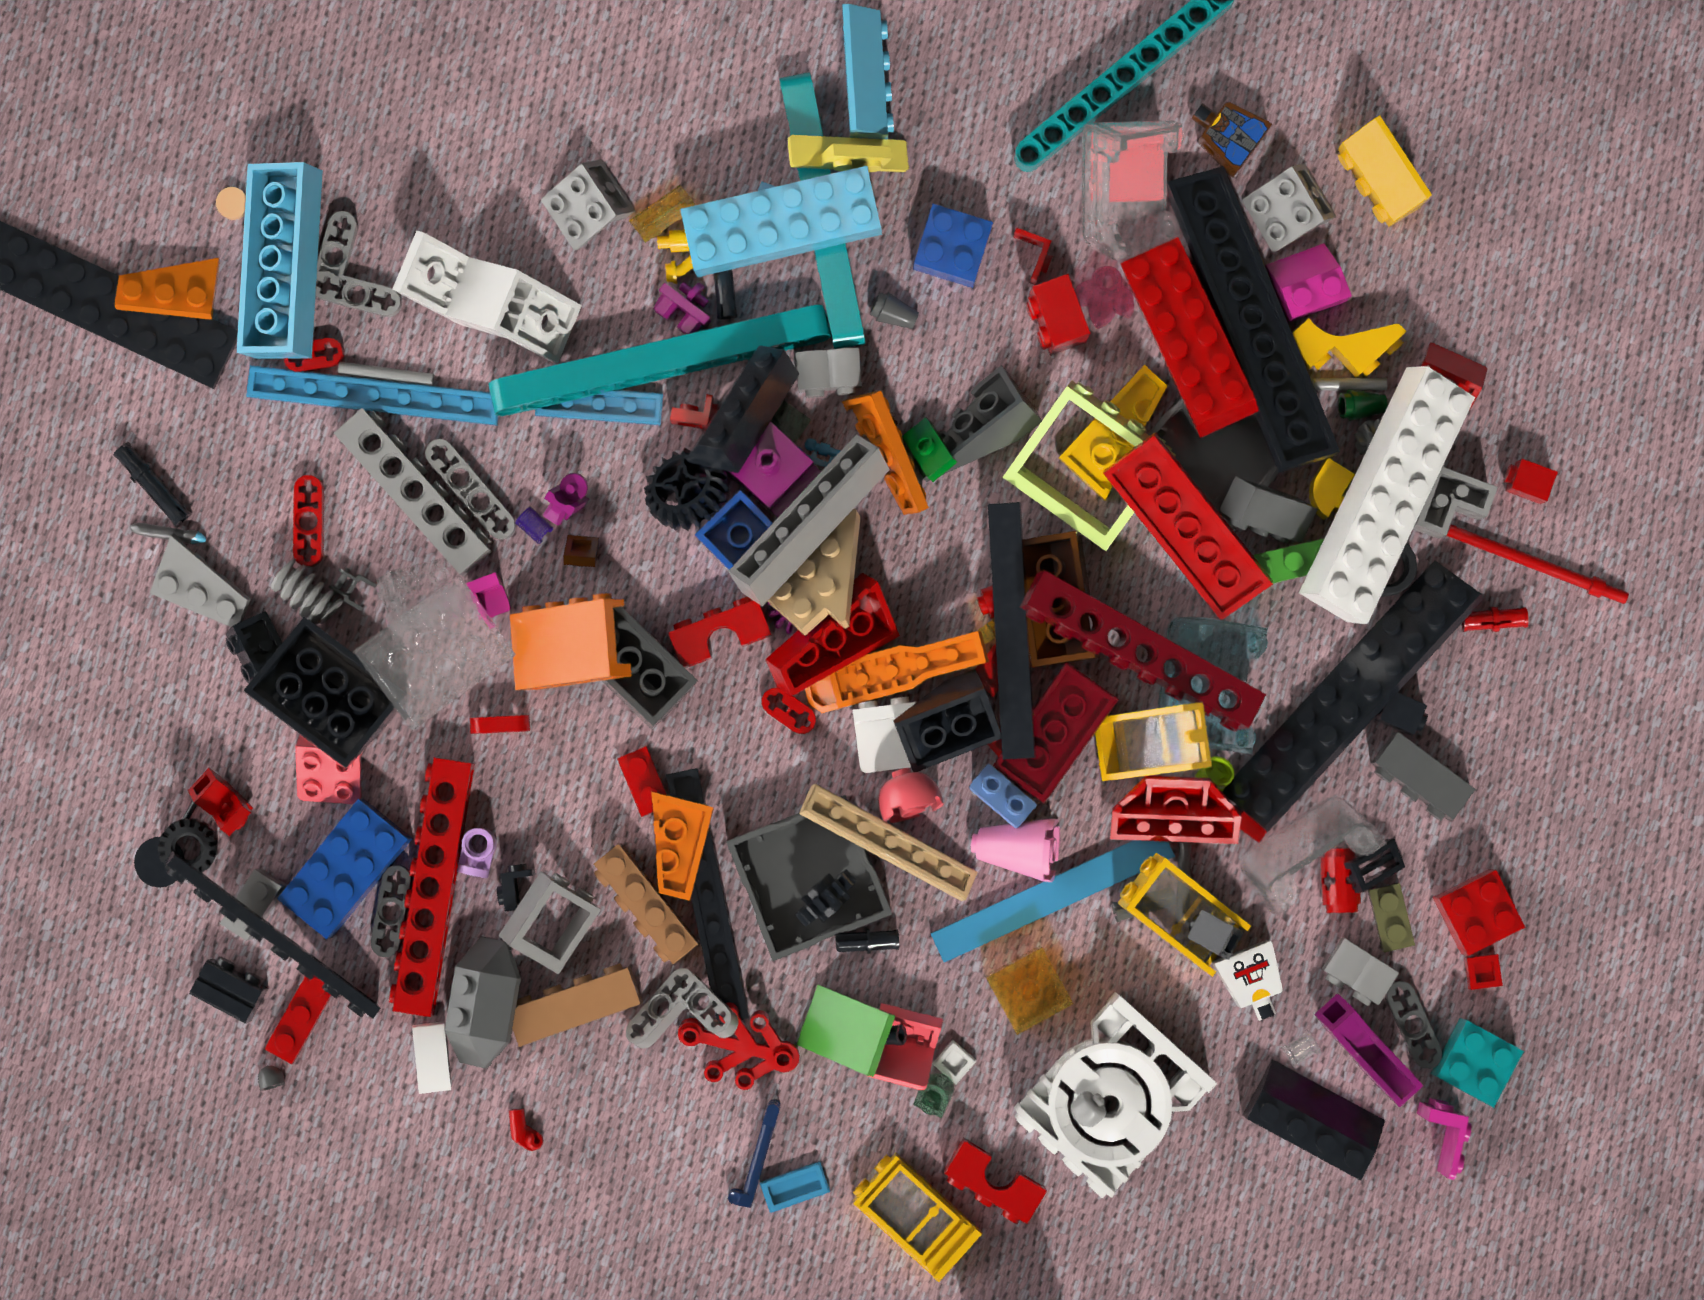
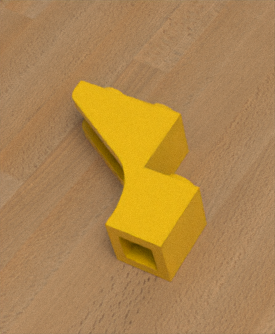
M1308 318L1292 334L1307 371L1312 366L1317 370L1320 369L1332 358L1328 353L1331 351L1356 378L1362 372L1366 377L1381 364L1377 359L1385 351L1389 355L1395 352L1404 343L1400 338L1407 331L1401 325L1393 324L1346 336H1335L1324 332Z

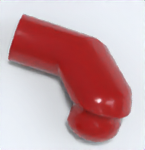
M524 1108L508 1110L512 1140L529 1151L540 1149L544 1142L543 1136L526 1125Z

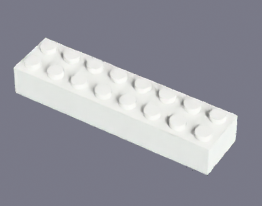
M1428 366L1406 367L1299 591L1301 595L1346 622L1368 624L1475 399L1473 395Z

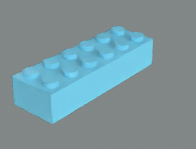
M307 163L248 164L237 353L256 359L312 358L323 170Z
M867 166L680 209L692 265L697 277L882 235Z

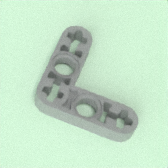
M346 211L335 212L328 221L317 261L316 296L326 302L383 317L395 316L402 307L401 297L396 291L386 286L345 276L358 232V223ZM343 218H347V223L351 225L350 230L346 229L343 231L341 238L343 241H348L346 246L338 241H330L332 236L338 239L340 232L335 224L336 222L342 223ZM333 248L341 249L344 254L343 260L336 265L329 264L327 261V254ZM327 278H330L332 285L341 288V282H346L342 289V299H337L339 296L337 291L328 290L326 294H323V290L318 287L319 283H325ZM355 286L363 287L366 292L364 300L359 303L351 302L348 297L349 291ZM372 289L377 290L374 293L376 297L385 299L387 294H391V299L395 302V305L388 306L387 310H383V305L372 301V307H367L372 299Z
M680 968L669 976L629 1022L626 1028V1037L628 1041L639 1048H648L659 1039L685 1008L709 1031L720 1038H727L734 1034L739 1022L737 1015L697 975L686 968ZM683 980H686L688 984L685 989L681 985ZM673 992L678 998L674 999L670 994ZM708 995L709 1004L705 1009L698 1010L697 1003L702 996ZM664 1001H668V1011L664 1015L658 1016L657 1009L659 1005ZM716 1013L722 1016L724 1021L726 1022L722 1027L720 1026V1023L714 1017H712ZM651 1017L657 1022L655 1024H652L653 1022H651L648 1019ZM641 1028H644L643 1030L645 1032L643 1037H641V1034L639 1033Z

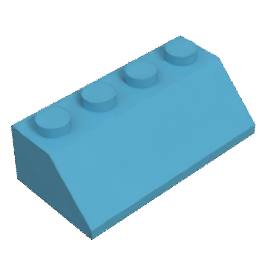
M842 4L850 138L888 139V133L894 132L893 113H887L886 102L892 101L891 82H885L884 71L890 70L889 51H883L882 40L888 39L887 20H881L880 10L852 4Z

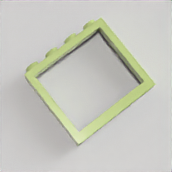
M1072 380L1011 464L1003 478L1100 548L1107 551L1134 514L1129 505H1127L1113 526L1109 528L1023 465L1069 400L1135 447L1150 435L1145 433L1146 428L1134 419L1129 421L1120 415V409L1107 400L1102 402L1093 395L1094 391L1089 386L1085 387L1081 383H1075ZM1166 445V447L1170 450V452H1171V453L1174 455V457H1175L1176 454L1171 451L1172 448H1170L1168 445Z

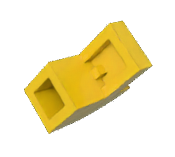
M1330 458L1323 461L1309 487L1310 503L1318 508L1316 514L1323 520L1328 518L1332 511L1337 514L1344 499L1342 495L1355 476L1354 473Z

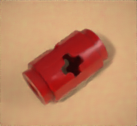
M1355 848L1323 849V857H1320L1322 905H1326V913L1358 912V904H1361V892L1355 893V890L1352 889V884L1346 883V877H1349L1352 872L1344 866V863L1357 857L1355 855ZM1327 872H1329L1330 877L1336 880L1335 884L1330 885V890H1328L1325 884Z

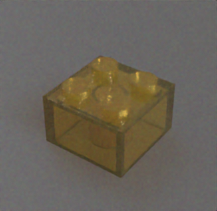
M1042 946L1032 949L985 975L987 982L1017 1035L1073 1005L1070 996Z

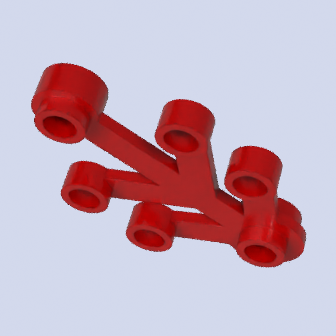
M730 1002L725 1004L738 1017V1028L735 1031L737 1038L731 1036L720 1038L711 1031L704 1030L703 1024L696 1018H687L679 1026L678 1038L686 1046H696L702 1043L734 1051L718 1061L712 1060L706 1064L704 1076L710 1082L720 1081L724 1072L753 1056L765 1060L750 1069L742 1068L737 1072L735 1084L739 1089L748 1090L752 1088L756 1079L773 1070L779 1072L792 1071L799 1063L800 1053L798 1048L791 1042L781 1041L770 1024L768 1013L763 1010H757L751 1015L750 1026L754 1031L762 1033L769 1046L755 1041L740 1018L738 1007ZM719 1015L720 1021L725 1024L726 1022L723 1017ZM761 1017L766 1021V1023L763 1025H758L755 1023L754 1019ZM693 1031L696 1037L692 1039L687 1038L685 1032ZM785 1054L789 1057V1060L782 1062L778 1059V1056ZM717 1068L720 1073L718 1075H711L709 1069ZM746 1075L750 1077L751 1081L745 1084L740 1081L739 1077Z

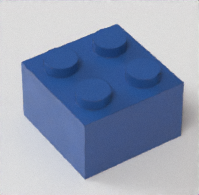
M932 204L914 261L913 270L973 288L993 222Z
M740 490L695 536L730 570L773 523Z

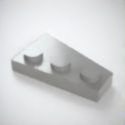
M170 535L150 594L230 627L242 622L251 598L223 574L217 573L204 562L205 559L197 552L191 551L182 543L183 541L177 535Z

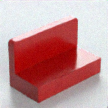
M1430 342L1421 366L1430 367L1475 397L1473 403L1483 388L1487 373L1486 366L1433 342Z

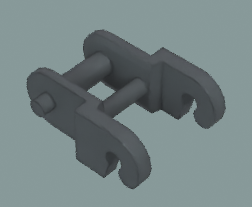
M347 567L345 570L339 568V572L342 574L335 586L329 585V588L333 590V595L341 594L345 597L344 602L362 611V606L350 600L353 589L361 580L376 588L377 584L359 574L357 577L349 574L350 569ZM349 577L353 579V582L347 592L344 593L340 589L346 578Z

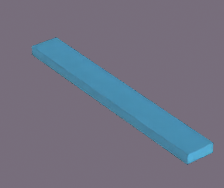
M250 365L246 394L248 398L353 410L363 408L365 411L371 412L374 410L380 413L498 426L499 416L495 415L490 392L305 371L295 372L287 369Z
M1132 840L1056 875L1053 882L1043 881L930 934L945 963L1140 873L1139 870L1142 863L1148 857H1153L1155 853L1165 857L1167 860L1175 857L1167 841Z

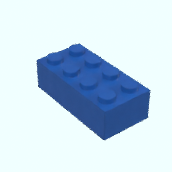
M358 799L277 899L325 939L333 938L382 878L386 869L395 862L413 838L365 799Z

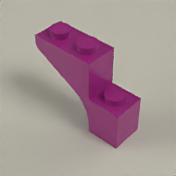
M1338 993L1314 1014L1326 1031L1349 1053L1359 1068L1399 1108L1423 1087L1414 1074L1370 1029L1357 1011Z

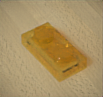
M678 185L628 221L646 243L650 239L659 236L663 230L677 220H681L680 209L695 206V203L681 185Z

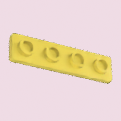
M791 135L788 138L791 167L846 171L867 166L868 172H906L909 169L907 144L904 140Z

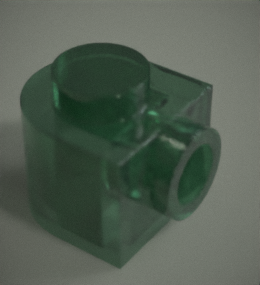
M942 1073L930 1074L926 1089L918 1091L913 1105L928 1115L942 1118L954 1094L955 1088L952 1080Z

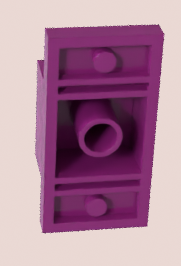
M771 421L739 473L728 471L777 518L821 473L814 465V462Z

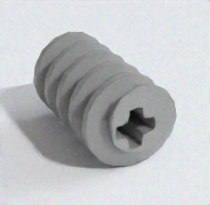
M295 558L277 573L271 584V589L274 592L282 590L280 597L284 601L291 598L289 604L291 608L297 609L301 606L299 615L302 618L310 615L309 620L315 625L320 623L321 625L339 609L343 600L340 598L332 603L330 600L334 592L330 590L322 594L321 591L324 583L320 582L313 586L312 582L315 574L311 573L303 577L302 574L306 566L303 564L295 569L293 567L296 561Z

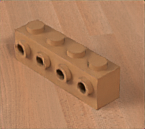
M621 843L594 863L597 868L594 872L597 879L605 888L610 884L617 893L614 897L616 903L624 912L630 910L637 919L633 922L635 927L644 937L648 935L652 937L657 944L653 949L664 963L668 960L672 964L676 963L700 943Z
M618 963L604 968L605 975L593 979L590 973L573 979L574 986L562 990L561 984L542 990L543 997L532 1000L531 995L518 998L512 1028L518 1046L529 1044L640 1005L643 1001L631 966L623 968L622 964Z

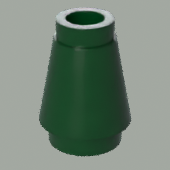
M1347 390L1346 393H1341L1338 398L1339 415L1342 419L1347 418L1349 421L1385 413L1388 406L1385 394Z

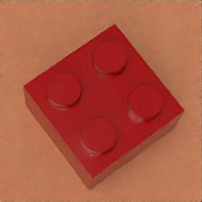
M1069 274L1033 286L1029 297H1027L1028 302L1025 304L1030 319L1032 321L1037 319L1039 332L1036 333L1042 350L1048 348L1051 356L1086 343L1090 330Z
M1487 869L1432 897L1462 955L1470 956L1525 928L1497 870Z

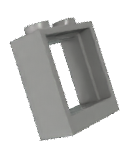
M541 871L499 936L510 947L559 974L601 909L592 902L595 897L584 889L578 887L574 891L568 887L570 882L554 872L552 877ZM554 891L580 906L552 951L526 937L525 934Z

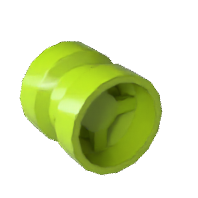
M1211 757L1212 767L1199 769L1194 777L1211 778L1223 792L1225 787L1234 778L1233 766L1223 757Z

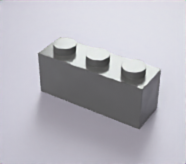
M1235 476L1219 511L1229 516V523L1240 529L1246 530L1250 526L1249 529L1259 535L1267 537L1268 533H1271L1270 536L1287 544L1289 539L1302 543L1318 508L1296 496Z
M1399 732L1392 733L1371 762V764L1377 767L1374 771L1376 775L1388 783L1392 780L1396 781L1402 786L1400 792L1414 802L1419 798L1428 805L1426 811L1439 821H1442L1443 818L1454 820L1476 790Z

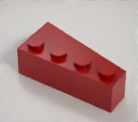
M861 573L854 579L850 622L846 629L828 615L806 635L797 630L765 659L777 687L792 697L900 636L878 581L864 573Z

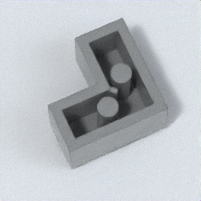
M1442 467L1413 530L1440 539L1447 535L1455 512L1476 520L1486 518L1498 487Z

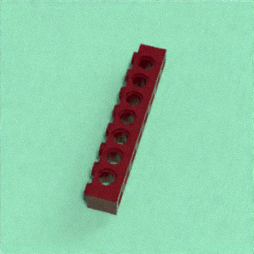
M1045 570L1037 573L1020 605V608L1027 611L1026 616L1040 624H1043L1045 621L1055 627L1053 631L1067 639L1074 637L1083 642L1081 646L1085 650L1099 655L1101 652L1110 657L1109 662L1122 670L1130 668L1137 672L1139 680L1152 686L1155 683L1166 688L1164 693L1178 701H1182L1184 698L1191 703L1203 702L1205 716L1212 714L1220 718V724L1229 730L1237 732L1238 729L1250 728L1267 695ZM1054 599L1061 600L1065 606L1062 616L1057 615L1052 609ZM1083 614L1088 615L1092 620L1090 631L1084 630L1080 625V618ZM1110 630H1115L1120 636V643L1117 647L1111 645L1108 640ZM1139 645L1147 650L1148 656L1145 662L1140 661L1136 656V649ZM1166 661L1172 662L1175 667V673L1172 678L1168 677L1164 672L1163 667ZM1194 676L1199 677L1202 681V690L1199 693L1195 692L1191 686ZM1222 691L1226 692L1230 698L1227 708L1221 706L1219 702V695Z

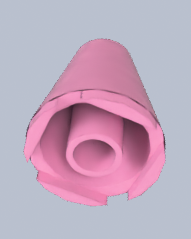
M1048 818L1026 821L1018 828H1014L1010 824L982 827L979 829L978 834L972 835L971 852L976 853L978 860L1044 882H1053L1056 870L1050 869L1051 863L1058 861L1060 827L1056 826L1059 821L1058 819Z

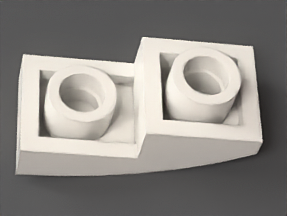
M444 1021L412 1025L419 1094L451 1090Z

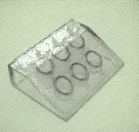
M460 575L354 650L355 656L411 731L415 730L516 656Z

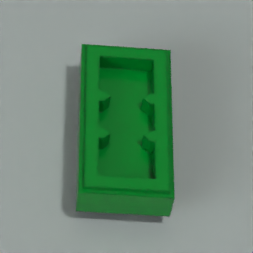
M927 417L902 436L924 473L932 482L958 463Z

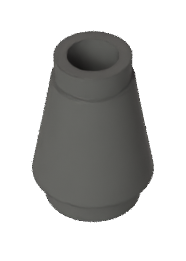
M879 292L871 308L870 315L876 317L875 321L912 330L919 312L913 310V308L891 293L884 294Z

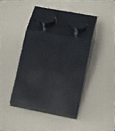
M976 669L946 680L893 720L913 772L924 770L1001 739L1000 729Z

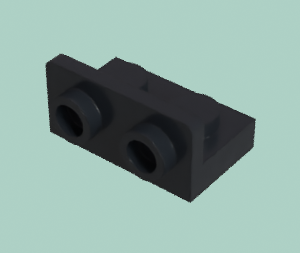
M266 611L233 625L226 633L227 647L233 655H237L242 664L240 667L241 673L247 683L251 682L283 643Z

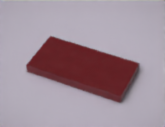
M1066 662L1033 708L1036 758L1003 760L1001 753L993 767L1041 802L1046 803L1119 699Z

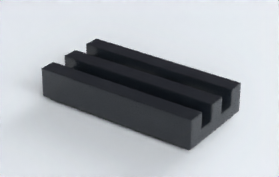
M1394 838L1386 839L1344 863L1345 868L1350 869L1352 872L1349 875L1350 881L1356 882V886L1353 887L1355 893L1364 892L1405 868ZM1390 848V852L1379 857L1378 859L1367 864L1366 866L1359 868L1361 864L1367 862L1368 860L1372 859L1373 857L1379 855L1380 853ZM1394 858V864L1364 880V875Z

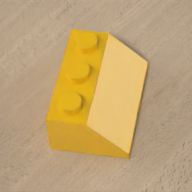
M1380 115L1345 140L1338 148L1340 152L1338 159L1341 165L1347 171L1352 170L1357 178L1355 185L1358 191L1364 197L1369 196L1375 205L1372 207V211L1380 223L1386 222L1388 227H1391L1419 209L1432 196Z

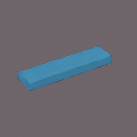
M600 390L601 394L535 409V416L661 426L664 394L626 390L604 393L605 390Z

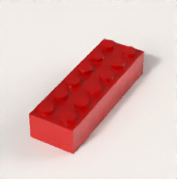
M1179 237L1120 263L1129 287L1199 437H1204L1258 412L1259 409L1254 394Z

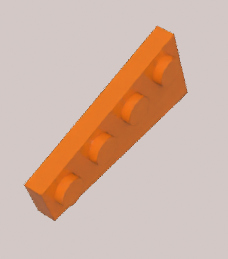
M882 391L857 395L841 401L846 411L852 409L859 422L854 426L860 437L866 435L870 443L879 448L890 470L885 475L884 480L903 515L920 513L928 509L925 490L917 480L914 472V463L906 453L902 443L901 431L893 421L890 414V404L883 396Z

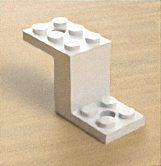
M420 231L415 233L392 289L457 324L507 338L555 363H558L582 306L519 270L468 257ZM433 266L435 273L429 281L427 273L429 268ZM546 315L548 318V323L546 327L542 329V319Z

